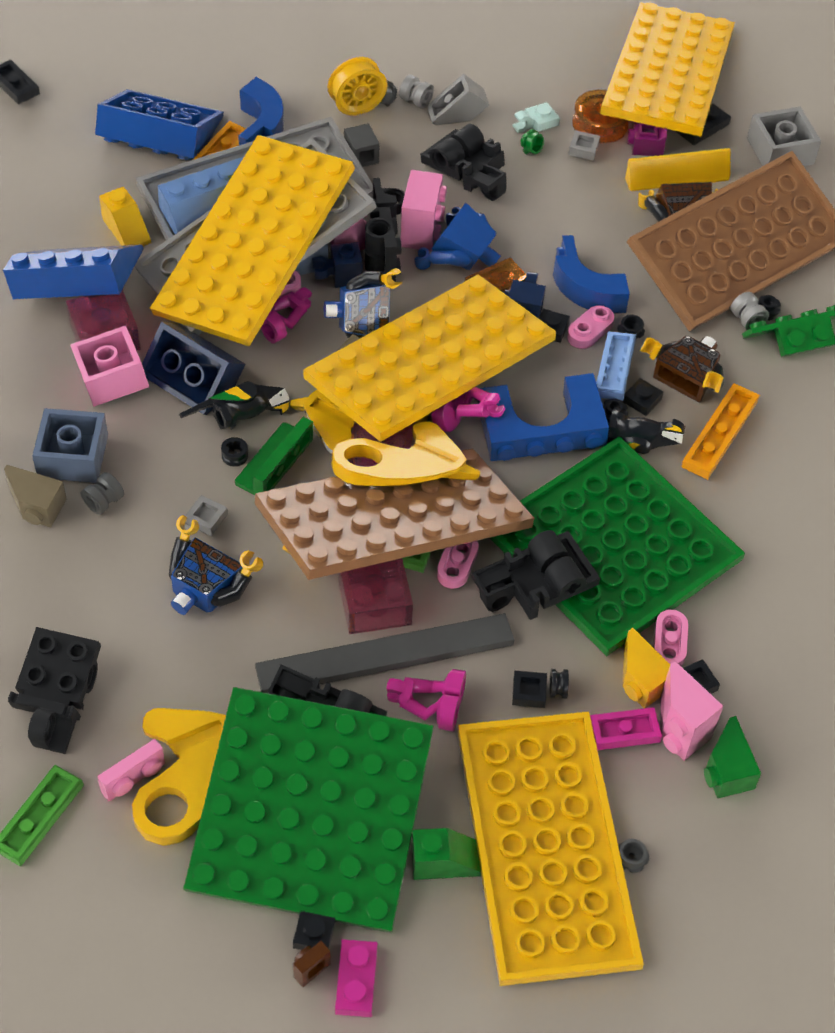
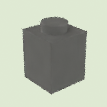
M370 124L345 128L344 138L361 166L378 164L380 143Z

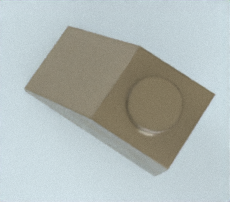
M6 465L4 471L8 487L22 518L33 525L41 524L51 528L67 500L63 481Z

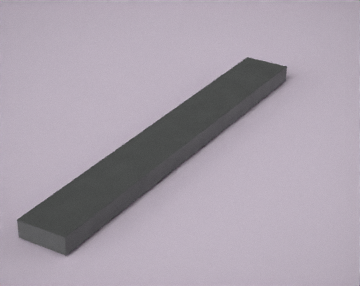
M506 613L257 662L255 663L260 691L267 693L281 664L313 679L319 678L321 685L326 684V682L331 683L513 646L514 637Z

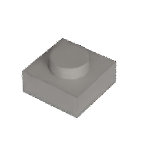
M575 130L568 155L594 161L600 136Z
M201 495L185 515L187 517L185 524L191 526L192 520L195 519L199 523V531L212 536L228 515L227 507Z

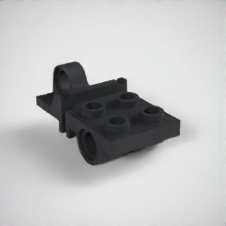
M467 124L460 130H453L420 154L421 163L459 181L463 179L464 189L472 192L473 188L480 187L483 195L491 201H495L506 192V173L499 170L505 165L504 151L501 150V144L499 142L494 144L493 139L484 142L482 132L474 124Z
M373 178V200L377 208L370 213L371 220L365 226V270L385 271L388 273L392 269L397 268L401 271L400 258L397 255L402 253L400 237L395 238L396 234H398L396 215L401 214L405 193L397 188H382L380 178ZM392 275V280L395 282L396 275Z
M552 530L541 532L529 542L527 549L520 551L519 548L514 549L513 558L507 552L504 554V559L472 572V579L479 588L480 598L488 611L494 612L504 608L515 596L530 620L538 617L539 603L543 609H546L599 585L600 582L599 575L569 531L560 535H556Z
M36 627L15 687L19 694L10 691L8 702L12 708L33 712L28 727V738L33 747L66 754L76 721H79L81 717L77 709L83 710L85 694L91 692L96 681L98 671L97 657L101 648L99 641Z
M282 664L267 692L268 694L386 716L388 712L372 705V702L363 695L347 689L340 691L331 687V684L326 682L323 690H321L319 678L313 679Z

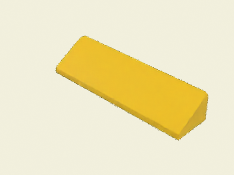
M730 148L628 159L625 180L630 191L658 189L661 184L728 181L731 170Z

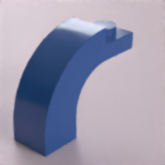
M255 77L240 89L241 110L257 120L238 135L239 145L254 141L257 135L268 137L284 131L283 103L280 95L270 84Z
M563 235L561 247H557L553 270L554 281L563 295L585 309L601 305L608 307L613 313H626L630 295L626 274H601L589 270L578 258L574 235Z

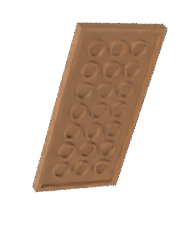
M790 151L631 236L627 243L690 332L729 310L732 302L739 295L745 292H752L755 295L834 250L835 209L794 152Z
M473 448L464 449L461 452L467 459L466 465L480 470V476L476 480L442 477L423 483L390 487L353 485L344 482L339 477H329L318 481L255 493L254 502L308 580L532 528L534 517Z

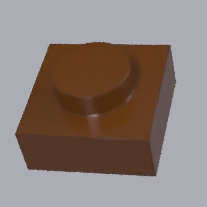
M322 941L318 942L314 947H305L294 959L293 975L302 987L331 965V951Z

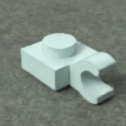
M546 102L526 108L525 111L516 112L514 116L519 122L514 123L513 127L518 133H522L530 128H534L539 132L559 126L560 117Z

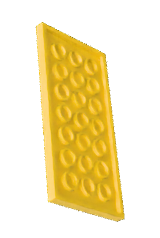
M640 2L602 102L600 114L702 136L735 22L725 18L708 17L702 13L684 12L674 7H661L651 2Z
M257 135L152 303L150 310L153 315L250 347L354 172L353 162Z
M478 274L303 369V375L306 381L379 442H382L555 341L556 331Z
M589 711L458 725L457 732L500 986L642 970L644 962Z

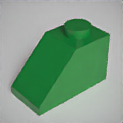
M736 716L729 718L704 769L706 783L710 788L713 787L717 799L755 790L761 776L760 769Z
M449 828L412 830L411 853L414 880L481 876L476 839Z

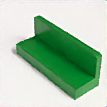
M302 417L295 427L283 422L236 477L235 485L253 495L274 489L313 441V421Z

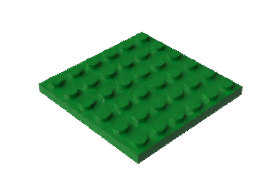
M621 437L614 439L520 500L522 505L534 517L532 528L490 537L504 554L509 552L513 558L514 549L519 548L520 551L527 549L529 542L541 532L552 530L556 535H560L569 531L599 575L600 582L599 585L555 605L606 657L625 644L630 629L634 628L638 633H641L656 622L661 612L673 610L741 562L745 555L742 549Z
M233 687L183 887L184 891L300 914V911L329 916L335 918V921L339 923L392 933L434 725Z

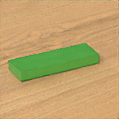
M54 765L1 831L0 855L21 867L83 788V780Z

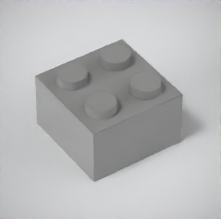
M801 106L754 114L747 136L762 166L790 151L794 152L803 166L814 165L821 143L819 136Z

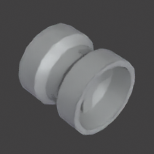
M411 74L403 80L399 89L400 98L406 101H413L414 105L422 109L430 103L434 93L433 85L427 82L421 83L419 78Z
M745 292L739 295L730 306L733 314L737 318H741V324L746 330L750 329L749 324L763 320L767 321L769 318V312L763 305L758 304V299L752 292Z

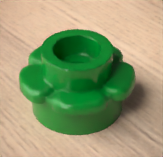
M530 129L524 133L520 141L523 152L525 154L539 153L544 144L543 135L539 134L535 129Z

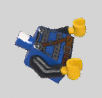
M395 268L388 273L385 271H364L349 280L346 286L340 288V301H324V318H339V327L345 332L347 338L352 334L362 338L388 324L390 289L397 288L402 284V282L393 281L392 275H398L401 271Z
M184 515L180 516L176 526L181 535L176 537L169 567V577L172 581L173 592L177 595L171 601L173 609L179 614L185 615L195 605L205 612H212L218 606L221 607L239 600L252 579L251 572L260 571L263 567V560L256 557L253 564L250 565L254 552L247 550L241 554L240 562L196 537L191 541L189 539L190 535L197 533L199 523L193 519L191 527L185 530L184 525L187 517Z

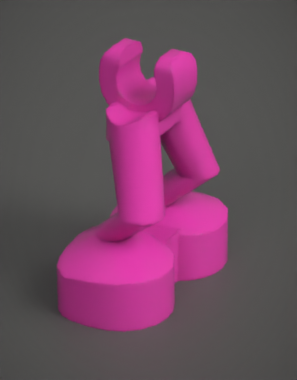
M302 287L295 293L291 291L277 299L260 328L270 343L275 344L287 337L286 326L293 329L307 312V309L311 307V301L308 298L312 296V292L309 289ZM287 307L293 309L288 318L277 313Z
M474 387L433 411L432 422L437 424L444 432H452L459 425L462 416L501 417L506 408L504 405H496L500 400L498 393H489ZM474 398L480 401V403L471 404V401Z
M452 669L444 681L405 677L404 681L391 678L386 686L387 698L390 702L399 703V707L404 708L424 721L436 712L438 729L454 732L465 691L466 671ZM442 692L440 699L428 708L412 698L414 693Z

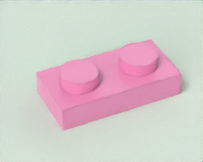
M153 739L97 776L101 793L108 802L116 796L120 797L127 794L134 784L145 777L154 776L165 765L163 748L156 739Z

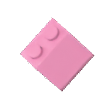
M674 661L670 664L660 697L661 739L671 753L677 754L685 761L712 739L723 705Z

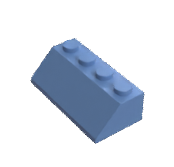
M244 157L158 185L159 208L174 234L212 209Z

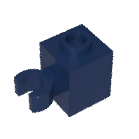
M358 242L331 245V259L324 257L312 258L315 279L322 280L332 275L335 288H341L346 286L349 280L362 273L363 261Z
M528 271L525 282L513 279L510 290L505 289L504 294L539 318L544 304L546 286L536 283L539 273Z

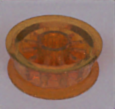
M591 90L580 95L575 102V114L572 120L574 130L599 135V143L615 142L621 139L628 130L627 120L600 114L601 105L607 90Z

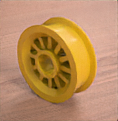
M355 57L343 62L333 71L327 88L330 97L335 101L340 112L345 115L356 116L374 109L383 100L388 85L386 77L379 71V67L374 60L368 57Z

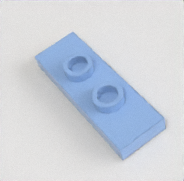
M608 331L596 382L600 398L624 400L636 343V334Z

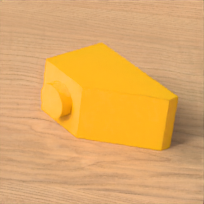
M124 186L99 195L102 219L121 245L142 244L146 246L152 243L138 206Z
M632 628L628 631L624 646L622 687L631 700L637 701L643 708H647L661 697L670 663Z

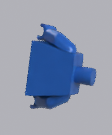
M465 203L462 208L454 207L451 210L452 214H446L447 228L431 248L433 251L429 253L427 248H420L417 252L418 257L414 258L415 266L420 270L429 268L431 263L448 264L471 270L478 259L492 269L501 255L489 247V244L496 236V231L490 226L486 216L482 213H476Z

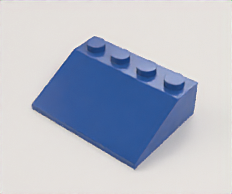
M127 89L98 104L95 135L104 137V140L116 143L123 141L133 148L148 147L158 154L173 153L177 154L179 159L192 160L208 144L223 118L224 112Z
M140 244L21 252L11 256L3 272L13 299L116 295L121 293L144 249L143 245Z

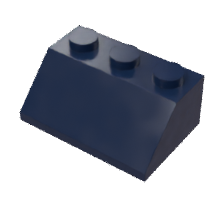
M170 322L160 323L142 362L146 378L191 407L235 387L246 365L196 333L190 332L183 325ZM210 407L199 412L207 415L213 409Z

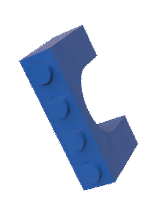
M594 373L565 377L563 397L568 416L561 422L551 426H535L520 419L513 409L507 385L480 388L489 393H498L500 400L496 405H504L506 408L501 417H480L490 461H507L513 458L528 456L537 457L542 454L566 453L571 450L586 448L595 449L607 445L609 426Z

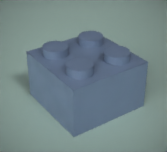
M44 408L32 455L36 473L57 480L96 483L100 475L108 439L105 413Z

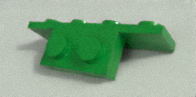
M835 305L827 307L826 312L818 313L817 309L800 313L801 317L792 319V315L778 317L775 319L776 323L767 324L766 320L749 324L750 329L743 332L742 337L745 339L775 332L781 357L835 345V335L831 320L835 319Z

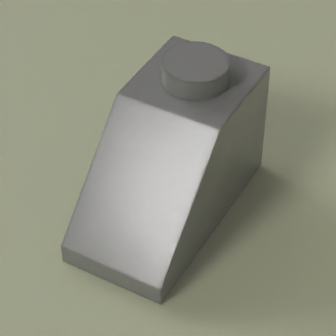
M463 74L429 103L427 108L432 123L434 125L471 121L489 106V102L484 88Z

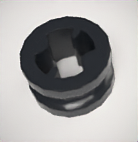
M231 437L222 443L221 457L225 464L234 467L243 465L247 461L248 445L246 441L238 437ZM234 449L240 450V453L237 454V452L235 451V454L229 453V450H232L234 452Z
M551 668L550 698L561 695L563 699H567L569 688L568 669L557 672L556 669Z

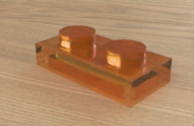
M510 257L465 277L464 282L479 274L500 291L504 292L505 289L509 290L511 288L513 279L525 282L526 274Z

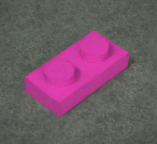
M654 707L590 715L597 750L660 743L662 734Z
M342 939L335 1015L372 1017L378 942Z

